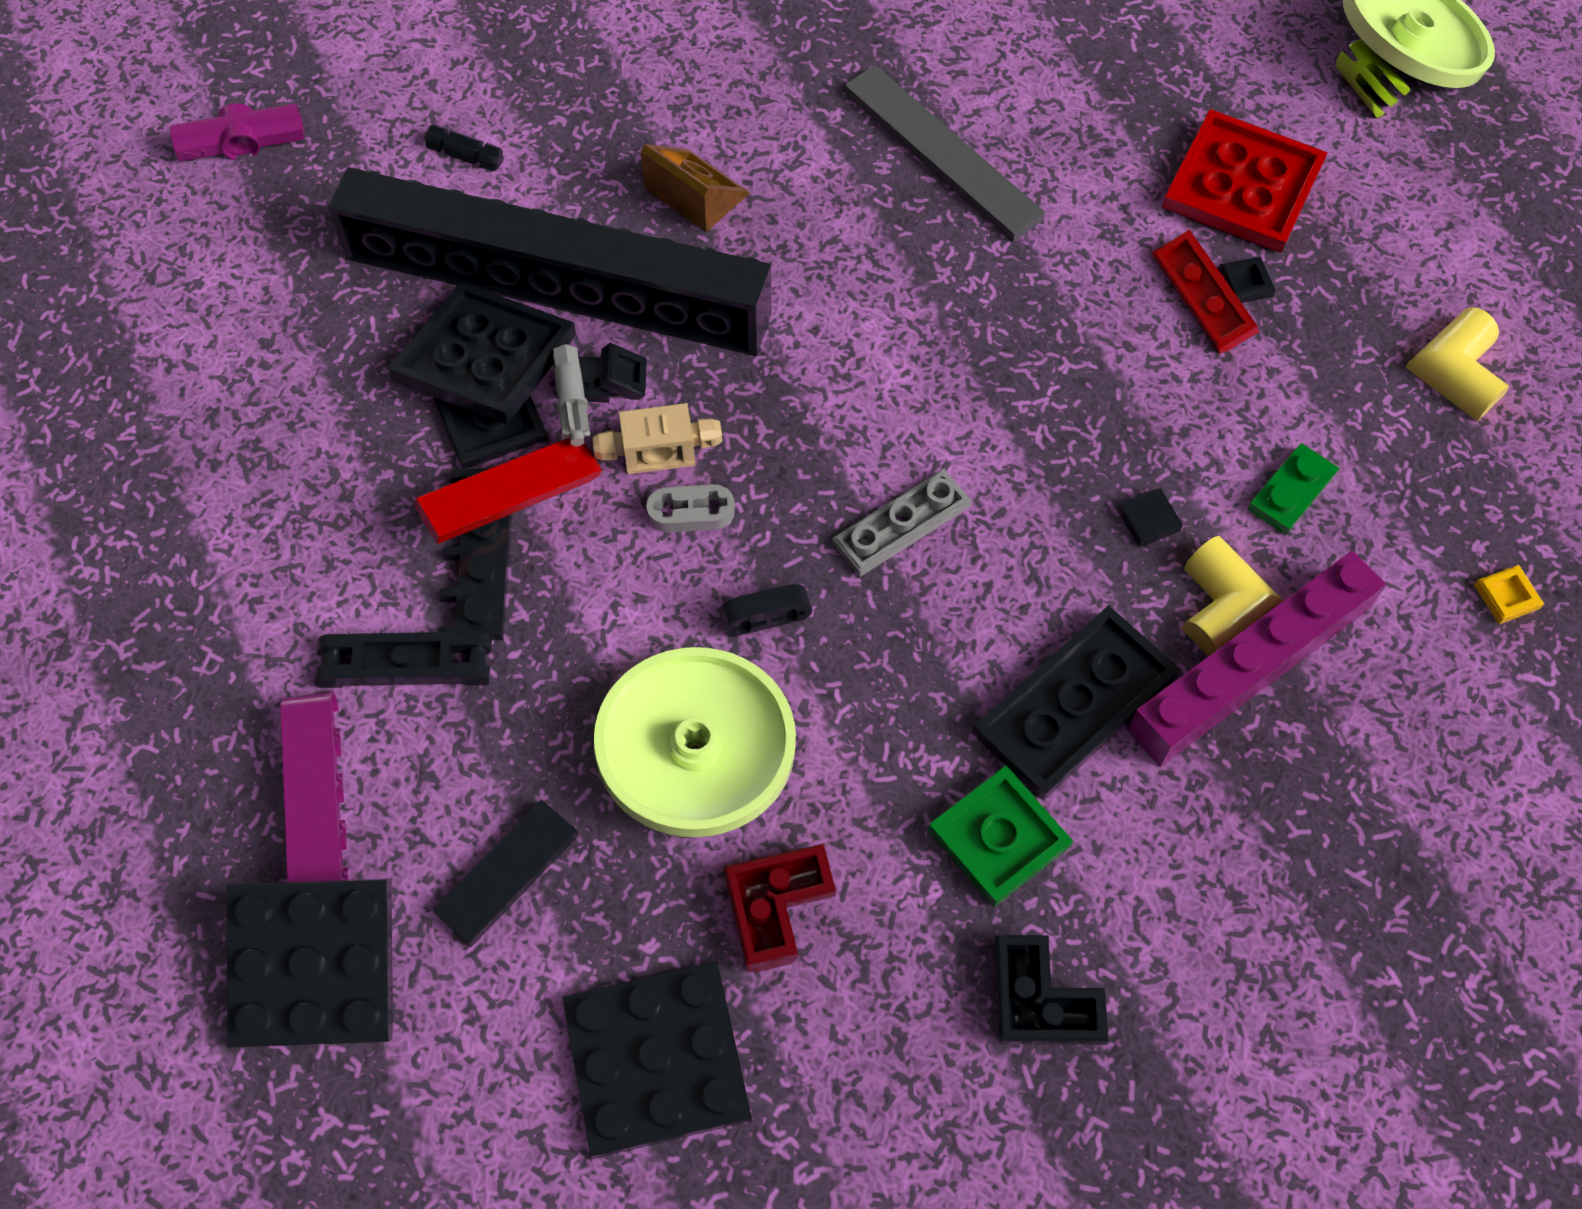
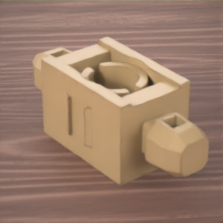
M688 403L621 411L619 416L622 432L614 433V430L600 432L592 437L595 458L603 461L617 460L618 456H625L628 474L696 466L695 446H701V449L717 446L722 442L720 420L707 418L697 419L698 422L690 423Z

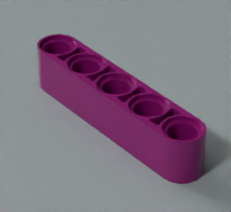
M333 691L283 698L280 704L287 882L349 880L348 867L343 868L342 850L347 849L345 820H340L339 803L344 802L343 773L338 774L337 757L342 756L340 728H335L334 712L339 711V705Z

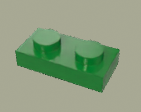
M1300 443L1252 500L1247 510L1284 535H1287L1336 476L1340 468L1303 443Z

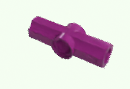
M233 103L222 107L218 111L217 117L170 126V135L179 162L224 154L232 160L237 159L236 156L249 153H252V156H256L260 147L305 139L303 122L297 103L254 111L247 105Z

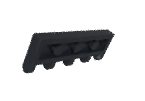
M454 469L450 472L449 482L453 484L488 469ZM512 514L462 534L461 546H447L443 549L444 561H459L457 588H443L439 594L440 602H456L454 626H441L436 629V632L476 631L489 634L492 637V641L504 640Z

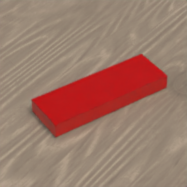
M1190 229L1152 252L1153 258L1220 354L1259 333L1257 324Z

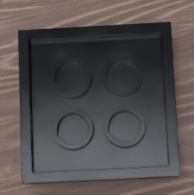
M460 282L388 368L391 381L508 425L554 365L553 349L564 344L569 345L576 336L575 323Z
M392 878L237 883L227 885V1048L389 1042L392 1040Z
M718 961L562 997L590 1157L592 1159L752 1121Z

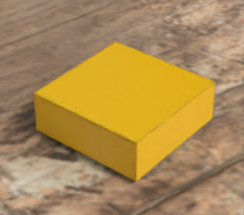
M1519 565L1481 578L1474 584L1498 624L1539 610L1544 605Z

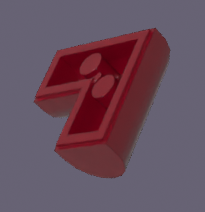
M824 843L723 867L742 951L749 972L774 969L789 965L797 960L798 950L787 908L836 896V888Z

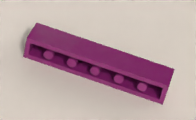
M1353 550L1138 708L1127 731L1159 767L1163 766L1368 611L1387 584Z

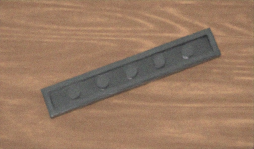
M876 65L845 84V94L1012 242L1044 220L1045 211Z

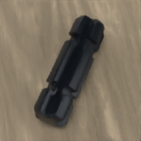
M436 124L430 125L424 135L427 148L438 152L444 149L446 150V155L474 165L478 161L480 162V167L490 171H496L504 159L503 150L500 147L485 143V146H482L483 141L453 130L449 134L447 128Z

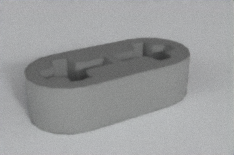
M721 485L677 486L660 488L654 491L647 499L646 509L649 523L661 532L716 530L730 524L734 518L735 502L732 493ZM710 500H718V504L721 506L719 514H710L707 508ZM663 503H672L674 510L671 517H663L661 511Z

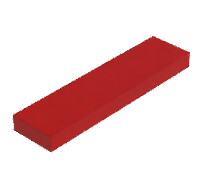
M570 438L564 439L417 497L414 507L436 544H439L586 484L599 477L602 469L585 442L581 446L571 445Z

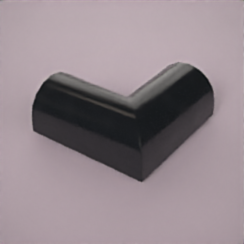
M1049 935L995 936L999 1044H1108L1105 988H1051Z

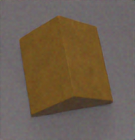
M644 144L640 151L644 188L705 232H708L750 193L689 149Z

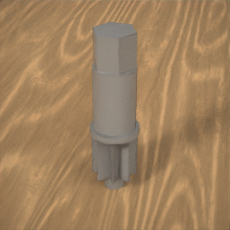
M564 344L553 349L554 377L558 399L556 409L560 414L563 440L570 438L571 445L581 446L584 444V436H591L587 414L589 405L585 398L577 348Z

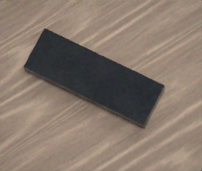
M541 799L432 910L433 913L466 944L472 947L579 836L578 830Z

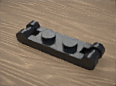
M476 631L325 634L318 638L317 654L321 656V664L315 668L314 685L318 688L425 684L488 685L490 667L486 665V655L491 653L492 637L487 633ZM453 653L467 654L466 662L453 663ZM352 655L351 664L340 665L341 657Z

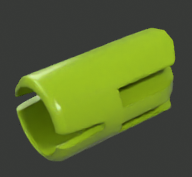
M1359 39L1349 45L1358 61H1352L1342 51L1336 60V68L1374 116L1379 118L1385 112L1364 88L1365 86L1370 85L1390 107H1393L1398 102V99L1381 79L1383 74L1403 95H1406L1411 90L1387 61L1376 54L1362 39Z

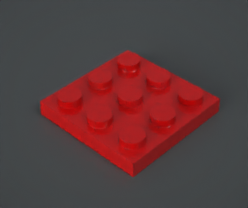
M1209 109L1165 195L1162 208L1282 253L1328 152Z

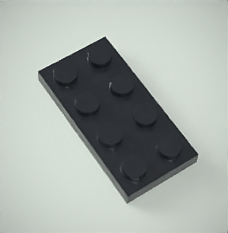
M1108 605L974 725L972 734L1044 801L1134 717L1138 708L1165 689L1178 676L1180 668Z

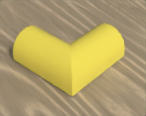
M1469 307L1463 310L1411 359L1405 367L1477 422L1509 389L1508 384L1476 362L1495 343L1499 334L1498 325L1494 318L1486 311L1476 307Z
M1216 536L1202 545L1191 556L1184 567V570L1214 601L1186 621L1182 629L1209 657L1284 600L1220 536Z

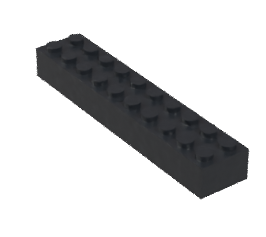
M347 167L328 205V210L345 258L354 262L456 286L463 282L502 297L752 356L758 355L772 315L771 264L761 262L752 257L743 258L717 252L709 247L700 248L682 244L665 237L656 238L631 232L625 228L608 227L591 223L582 218H569L548 213L539 208L530 209L508 204L499 199H486L465 194L456 189L447 190L425 185L416 180H404L382 175L373 170L364 171Z

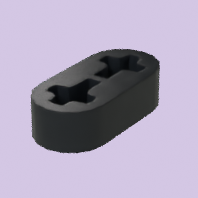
M790 584L733 598L719 608V615L725 634L729 637H737L805 620L811 615L813 610L806 588L800 584Z

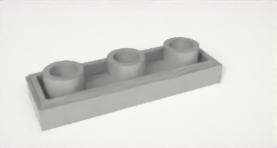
M942 469L833 537L832 544L858 576L861 577L970 508L972 500L948 472ZM905 517L909 519V521L901 522L896 518Z

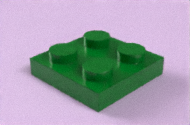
M1007 766L1003 767L929 824L928 832L994 908L1071 848L1073 843L1071 837Z

